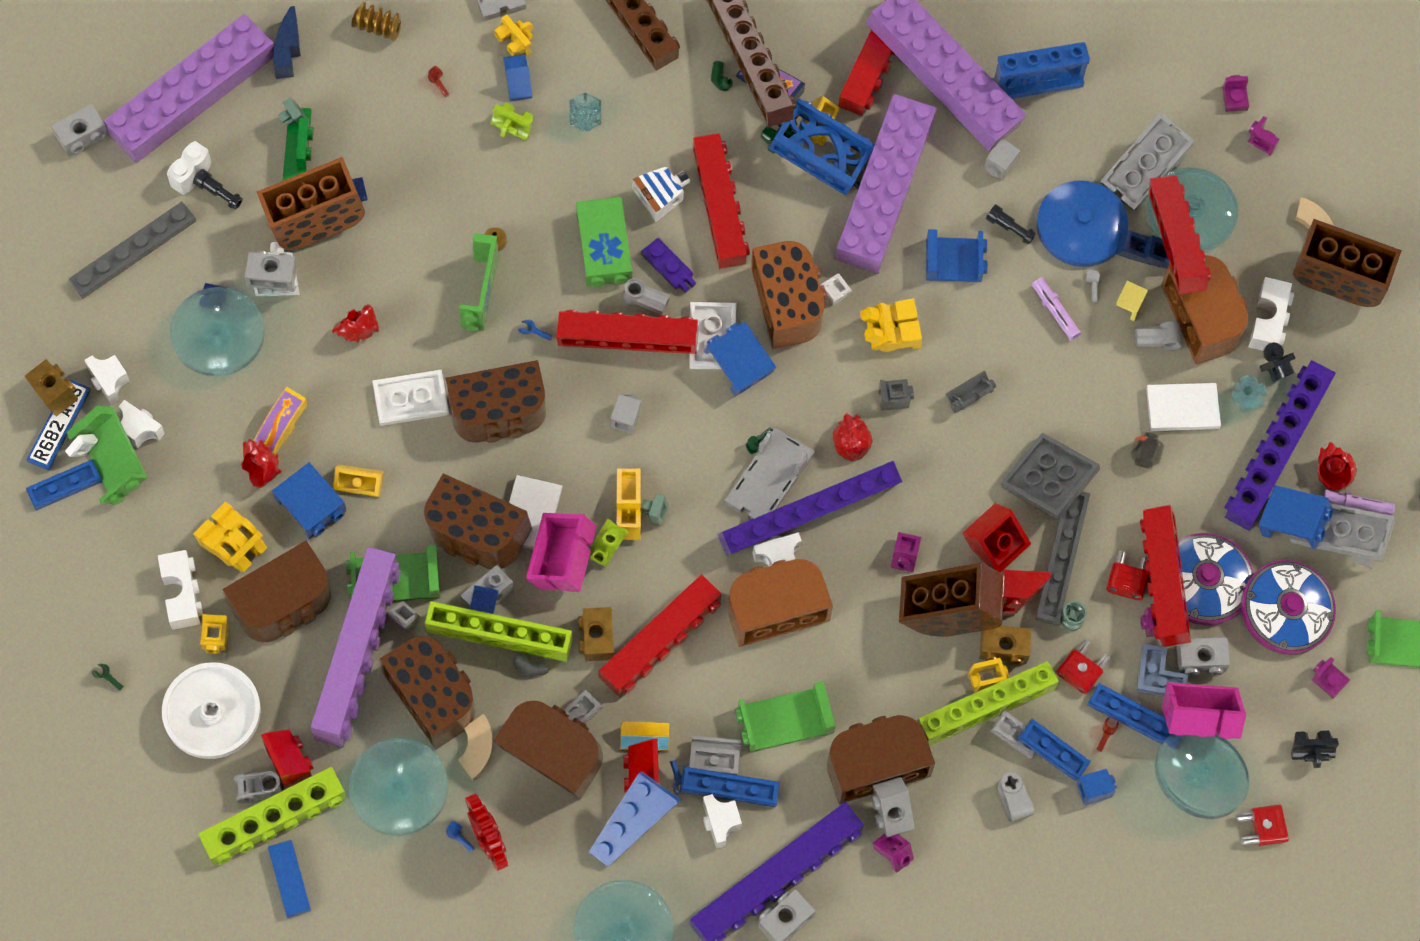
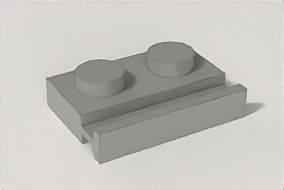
M692 735L689 767L738 775L741 740Z

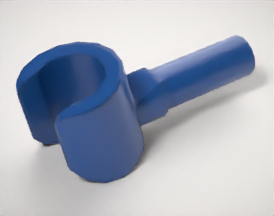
M532 320L521 321L528 326V330L524 328L518 329L521 334L533 333L547 340L551 339L552 335L536 328Z
M676 760L670 761L675 779L674 792L676 795H679L677 786L681 785V775Z
M451 821L446 829L447 836L457 840L471 852L474 847L459 834L462 826Z

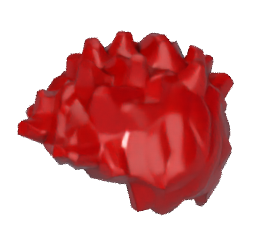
M367 304L364 305L361 311H356L355 309L348 311L347 317L335 325L332 333L336 332L338 337L342 336L346 341H356L357 343L360 342V339L365 341L367 338L372 337L373 333L379 332V325L373 307Z
M846 413L843 416V421H839L838 426L833 431L835 450L845 460L848 459L852 462L862 459L872 446V435L864 421L857 414H855V417H852Z
M248 439L247 443L246 441L243 442L244 459L241 463L242 470L249 473V480L253 486L262 488L275 479L277 474L281 473V470L278 468L279 455L272 453L269 449L270 446H266L262 440L255 442Z
M1329 442L1326 449L1320 448L1318 456L1319 466L1317 468L1319 481L1333 491L1346 489L1355 480L1357 472L1356 463L1352 455L1344 452L1341 447L1337 448L1332 442Z

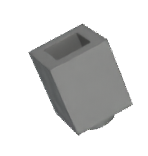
M1001 139L986 158L984 168L992 176L1003 180L1018 161L1021 150L1006 140Z
M619 394L610 419V428L633 434L641 411V400L630 394L625 396Z

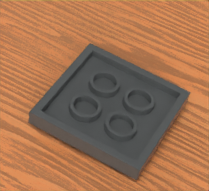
M1042 432L1000 484L1001 488L1059 520L1098 473L1100 466L1098 463Z

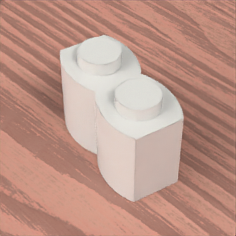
M194 141L184 149L181 158L173 162L168 169L167 176L170 187L182 195L189 193L194 188L193 180L196 174L201 169L208 171L211 165L207 148Z

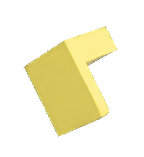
M1127 281L1116 305L1132 312L1130 320L1135 321L1148 290Z

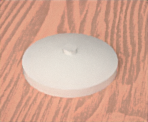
M203 663L182 672L170 684L162 704L163 724L173 743L185 753L204 759L222 758L244 747L256 732L261 716L259 695L252 681L239 669L223 663Z

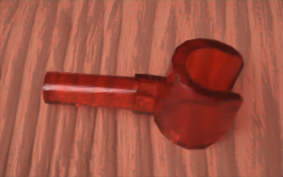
M433 66L428 72V79L431 83H435L444 97H447L449 93L439 79L443 76V72L437 66Z
M1110 717L1105 720L1102 726L1104 733L1097 747V750L1100 752L1103 751L1110 735L1115 734L1119 727V721H1117L1115 727L1108 726L1107 723Z

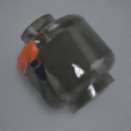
M1145 432V435L1135 438L1131 451V458L1135 461V465L1152 469L1153 466L1160 463L1164 444L1158 440V435Z

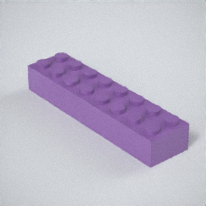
M886 0L871 12L866 22L870 29L989 152L1001 139H1005L1021 125L1027 114L917 0Z
M243 14L104 120L107 133L135 163L139 162L274 58V43L246 14Z
M893 94L837 246L835 260L879 274L933 125L936 107Z
M367 547L312 721L311 730L315 741L343 748L345 741L349 742L353 728L350 727L352 718H357L360 707L357 704L359 695L363 696L365 693L367 682L364 679L366 673H371L374 662L371 659L373 650H378L381 640L378 634L380 628L384 629L388 615L385 614L387 606L391 607L393 603L394 592H392L394 584L399 583L401 577L400 563H397L396 554Z

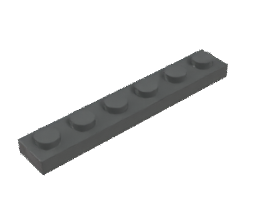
M181 201L71 276L69 282L84 299L195 223V216Z
M1082 491L1059 520L1047 572H1051V578L1043 587L1035 620L1059 626L1091 493Z

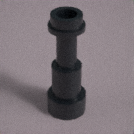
M201 169L193 180V184L200 189H205L214 196L218 195L229 202L228 207L236 210L243 201V198L238 193L233 195L224 189L223 185L212 178V174L205 169Z
M997 204L992 207L986 217V220L992 224L996 223L1007 231L1010 229L1022 237V242L1028 245L1036 235L1033 229L1028 231L1017 224L1015 219L1003 212V208Z

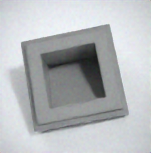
M404 601L387 612L404 629L416 626L420 615Z

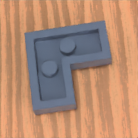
M1143 644L1136 692L1164 696L1167 682L1187 684L1188 674L1165 670L1167 647Z

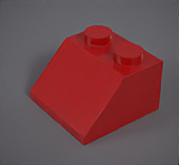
M994 503L962 532L971 550L985 564L1000 573L1031 545L1013 511L997 503Z
M1004 569L1001 573L1004 575L1003 615L1012 616L1026 606L1043 589L1051 578V572Z
M290 729L261 734L265 749L285 789L312 776L310 770L314 769L309 757H303L300 751L304 747L298 734L293 736Z
M650 739L628 746V754H623V767L628 769L629 778H624V792L628 791L641 771L659 783L658 739Z

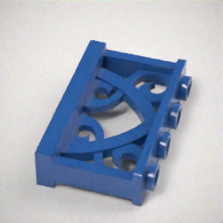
M1080 42L998 56L995 77L992 79L1011 99L1081 88L1084 86L1083 78L1087 64L1090 62L1086 43Z
M798 98L795 103L796 109L793 110L794 120L782 124L768 149L846 196L871 155L875 144L867 137L860 136L852 131L849 126L837 122L829 114L814 108L810 102ZM796 116H800L809 122L806 124L801 120L800 126L803 130L796 126ZM790 125L796 134L788 139L783 134ZM829 136L836 154L816 156L814 154V145L809 137ZM806 143V145L808 146V150L803 148L801 145L804 146ZM849 147L860 153L859 159L850 160L846 158V156L850 157L855 154V152L849 150ZM826 160H835L831 162L833 165L826 162ZM846 165L856 166L851 176L845 173Z

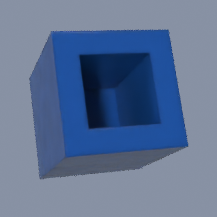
M1107 768L1080 776L1076 783L1084 806L1111 798L1117 788L1113 775H1109Z

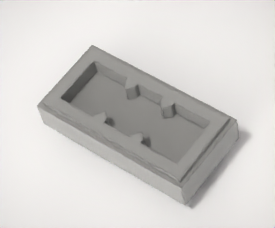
M585 689L564 711L569 715L568 719L573 721L575 717L586 724L603 707Z
M1005 710L1002 711L990 732L1028 758L1033 757L1035 752L1018 740L1026 725Z

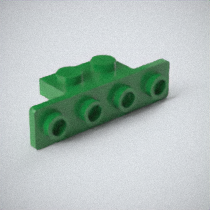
M301 108L307 118H300L299 124L295 121L292 125L287 126L282 181L306 172L307 161L312 159V147H309V140L313 141L314 127H311L312 110L310 108Z

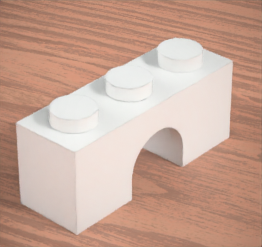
M1268 277L1264 278L1260 288L1257 307L1267 309L1272 314V318L1267 320L1256 318L1252 326L1249 348L1263 351L1267 344L1273 342L1283 347L1286 333H1282L1283 326H1287L1290 313L1286 312L1287 306H1291L1294 292H1290L1292 283Z
M186 550L158 555L164 586L178 584L183 587L180 595L165 600L172 630L200 625L199 616H202L203 608L201 601L197 602L196 594L200 593L197 579L193 580L192 572L196 571L194 558H189Z

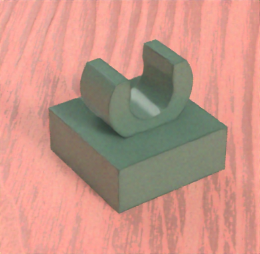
M290 97L283 102L287 110L278 115L287 126L292 125L295 121L299 124L300 118H307L299 104Z
M656 494L654 501L643 499L641 509H643V514L649 515L653 525L661 526L669 505L665 496Z

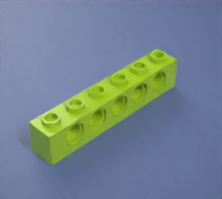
M430 601L425 621L426 633L564 662L568 661L572 644L571 630Z
M1046 661L918 718L917 722L923 728L928 744L931 746L997 717L1004 710L1008 712L1055 691L1059 681L1050 663Z
M331 766L198 833L212 864L218 863L222 865L232 859L231 856L239 852L246 853L261 841L268 842L274 839L278 832L284 829L286 831L292 830L299 825L300 821L306 818L308 820L316 818L321 814L322 810L341 805L347 797ZM316 791L325 793L324 797L320 800L313 799L312 795ZM295 802L302 803V807L298 811L290 810V806ZM273 813L280 815L279 820L276 822H269L267 820ZM249 825L258 826L256 832L252 834L245 832ZM234 836L235 841L231 845L223 844L224 838Z

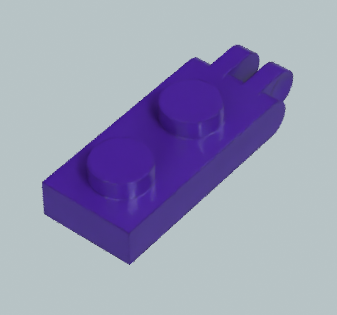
M659 237L641 251V255L674 289L679 287L686 293L689 291V287L685 282L691 287L696 285L695 280L692 278L693 272Z

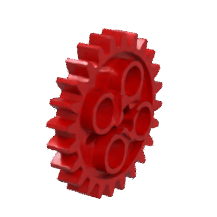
M476 793L466 797L465 802L469 810L467 815L480 849L485 852L489 860L491 859L497 871L508 867L505 855L507 851L493 815L488 812L486 806L482 804L481 799H479Z

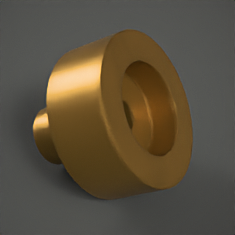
M493 227L484 233L485 235L497 236L498 252L505 248L507 238L502 229Z

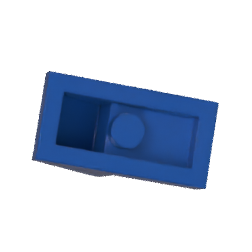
M526 54L503 57L510 101L532 98Z

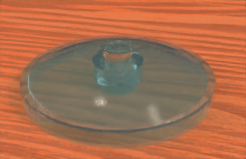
M1180 168L1169 172L1167 176L1177 175L1179 184L1184 186V200L1189 202V216L1193 217L1195 221L1194 231L1200 237V250L1208 252L1222 245L1232 234L1238 218V204L1232 189L1219 176L1204 169ZM1148 198L1146 212L1149 225L1155 235L1162 238L1150 198Z
M225 287L207 288L190 295L177 308L170 325L171 343L179 360L192 371L207 376L230 375L248 366L260 352L265 335L263 318L256 304L245 294Z
M1171 734L1163 742L1156 754L1155 774L1162 791L1175 806L1192 816L1203 819L1225 817L1234 812L1247 796L1249 773L1245 761L1237 749L1229 741L1219 737L1218 734H1215V737H1199L1197 735L1178 736Z
M393 738L376 743L358 758L350 775L349 794L355 812L367 826L383 834L402 836L424 829L438 817L447 799L448 780L443 763L429 747L412 739Z
M616 880L600 885L585 897L575 916V941L673 940V919L666 902L655 890L637 881Z

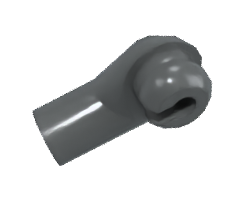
M517 653L514 656L513 664L515 668L525 676L548 673L546 661L533 663L524 653Z

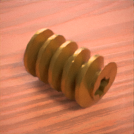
M363 1L353 14L351 27L357 26L359 30L366 28L368 33L374 31L375 35L380 36L382 34L386 39L391 36V40L395 41L401 29L400 14L396 13L392 18L391 10H388L383 15L382 7L377 12H374L375 5L371 4L369 9H366V2Z

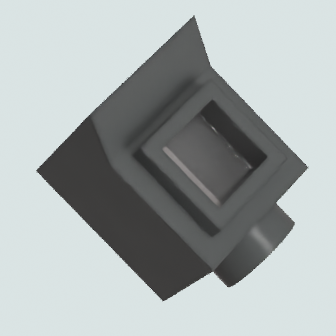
M880 379L878 393L882 396L881 411L909 408L911 399H914V390L912 385L908 386L907 379L892 381Z

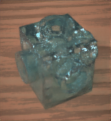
M587 93L569 100V124L585 132L601 125V100Z
M1252 375L1239 378V382L1234 383L1235 390H1231L1235 404L1239 403L1242 413L1265 407L1263 396H1267L1264 382L1259 383L1257 377L1253 378ZM1248 391H1252L1250 395H1246Z

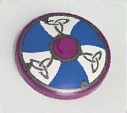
M1197 533L1178 540L1189 622L1211 626L1223 624L1241 613L1243 589L1249 578L1254 574L1246 554L1234 542L1216 534Z
M1279 560L1261 567L1249 578L1241 596L1242 618L1249 633L1262 646L1279 654L1297 655L1312 650L1326 639L1335 621V600L1328 583L1313 568L1297 561Z

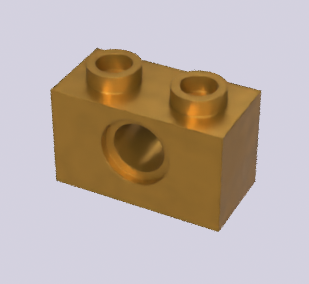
M45 359L24 377L57 417L78 400L73 392L76 390V387L68 378L65 380L62 378L65 373L57 363L52 366Z
M612 607L583 608V616L578 617L579 631H584V639H579L580 654H585V662L610 660L614 656ZM592 631H600L602 636L593 638L589 634Z
M1000 626L995 629L981 631L979 659L988 661L1001 658V661H1007L1011 665L1027 663L1030 657L1031 629ZM1006 642L1011 646V649L1004 650L999 644Z

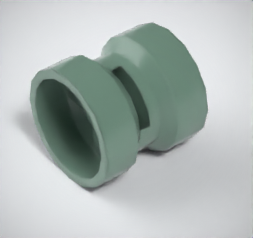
M1078 601L1067 603L1060 619L1062 626L1069 631L1080 629L1087 616L1086 607Z

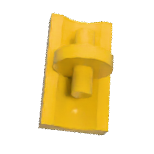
M506 14L501 18L502 24L494 30V35L501 43L510 37L512 42L507 45V50L511 56H518L523 53L527 57L532 53L529 49L531 46L529 40L534 37L531 33L534 26L529 21L522 23L521 20H518L514 23Z

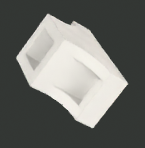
M92 355L85 359L87 369L93 376L90 380L97 391L101 389L111 405L118 402L120 388L130 381L116 356L113 355L106 360H98Z
M126 400L120 404L119 410L123 416L121 424L131 445L138 449L144 441L148 439L159 441L165 434L162 425L152 419L153 416L145 409L140 411Z
M799 532L784 537H771L767 542L753 546L752 554L755 562H763L768 566H772L774 562L779 560H794V553L801 548L802 540Z
M713 794L704 796L703 807L706 816L703 817L706 831L711 830L716 849L725 847L727 836L732 832L741 830L742 826L736 802H719L714 798Z

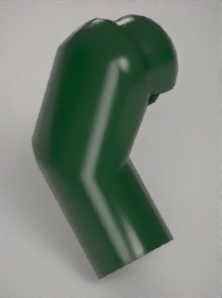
M714 61L711 82L720 91H728L732 87L733 81L731 78L728 80V77L723 76L724 63Z

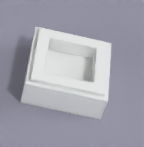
M839 273L821 284L824 285L826 297L832 305H835L852 293V290Z
M94 434L78 435L65 451L69 457L85 456L97 443L98 439Z

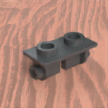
M983 371L947 392L946 395L953 412L956 413L959 410H964L969 404L988 393L994 392L996 384L992 379L989 380L986 371Z

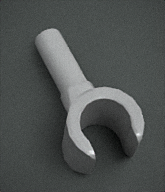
M1088 269L1085 282L1092 283V302H1098L1097 287L1100 273L1096 270Z

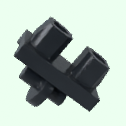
M1275 342L1269 343L1264 347L1263 356L1268 362L1260 365L1262 372L1268 370L1272 382L1295 373L1290 361L1296 359L1294 353L1283 356L1284 350L1282 346Z
M1329 730L1318 732L1316 739H1309L1308 733L1305 731L1296 732L1291 751L1292 760L1312 762L1314 768H1321L1322 761H1329V758L1336 757V748L1339 745L1338 738H1332Z

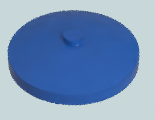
M1072 181L1056 187L1044 198L1037 215V232L1047 251L1058 260L1079 267L1099 265L1113 258L1116 255L1119 234L1128 230V215L1121 200L1108 188L1090 181Z

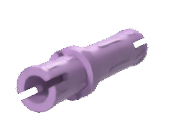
M1043 277L1033 282L1031 286L1041 298V304L1043 307L1048 308L1056 322L1067 335L1069 341L1079 337L1082 332L1058 300V294L1053 293Z
M1325 489L1322 495L1327 497L1331 504L1393 516L1395 510V503L1351 495L1350 492L1338 493Z

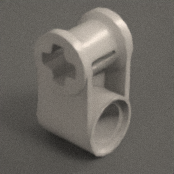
M273 771L253 774L246 773L234 777L238 787L237 803H252L266 800L283 791L282 781ZM271 780L276 781L274 788H265L267 782Z
M1015 772L1004 774L998 783L997 790L1008 820L1013 822L1033 815V803L1027 794L1020 775ZM1007 781L1009 784H1014L1013 789L1010 786L1006 787Z

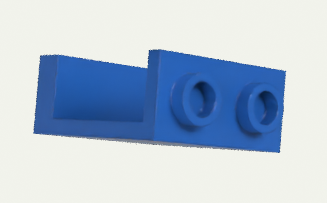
M928 229L926 237V281L981 282L983 274H987L988 267L987 260H983V253H987V239H983V231H978L977 239L937 237V229Z
M746 322L740 325L738 323L731 325L726 329L727 333L721 337L719 335L712 337L707 341L708 345L704 350L706 355L712 354L732 383L730 390L735 397L772 374L776 369L775 364Z
M310 462L272 490L275 501L279 505L283 504L304 528L308 539L321 535L326 530V526L331 522L339 521L346 512L345 502Z
M1274 485L1260 520L1259 528L1264 537L1272 538L1274 531L1308 539L1311 548L1316 549L1318 543L1324 539L1325 525L1332 518L1333 508H1331L1327 497Z

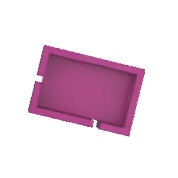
M543 513L526 579L539 590L558 591L559 588L561 591L581 592L591 552L588 546H592L597 526L584 514Z
M1169 682L1166 684L1162 709L1170 734L1178 736L1197 735L1199 737H1215V734H1219V737L1224 739H1241L1246 712L1238 688Z

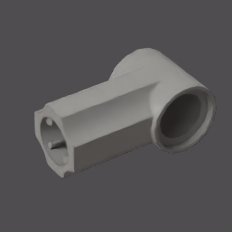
M631 278L625 283L623 299L629 306L639 305L662 315L667 307L670 295L646 286L638 278ZM636 290L639 292V294L634 295L631 294L629 291Z
M1175 321L1161 323L1159 326H1135L1136 347H1161V349L1166 351L1177 350L1181 348L1180 324Z

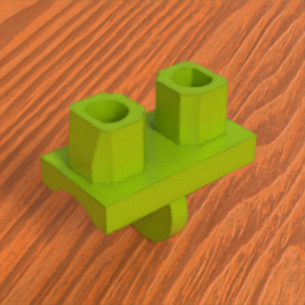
M507 102L502 106L496 104L493 108V117L490 124L501 129L500 136L506 138L510 133L527 141L530 136L533 114L523 112L519 115L514 112L515 108L513 105Z
M607 518L592 546L589 548L591 550L589 557L606 567L628 530L617 526Z

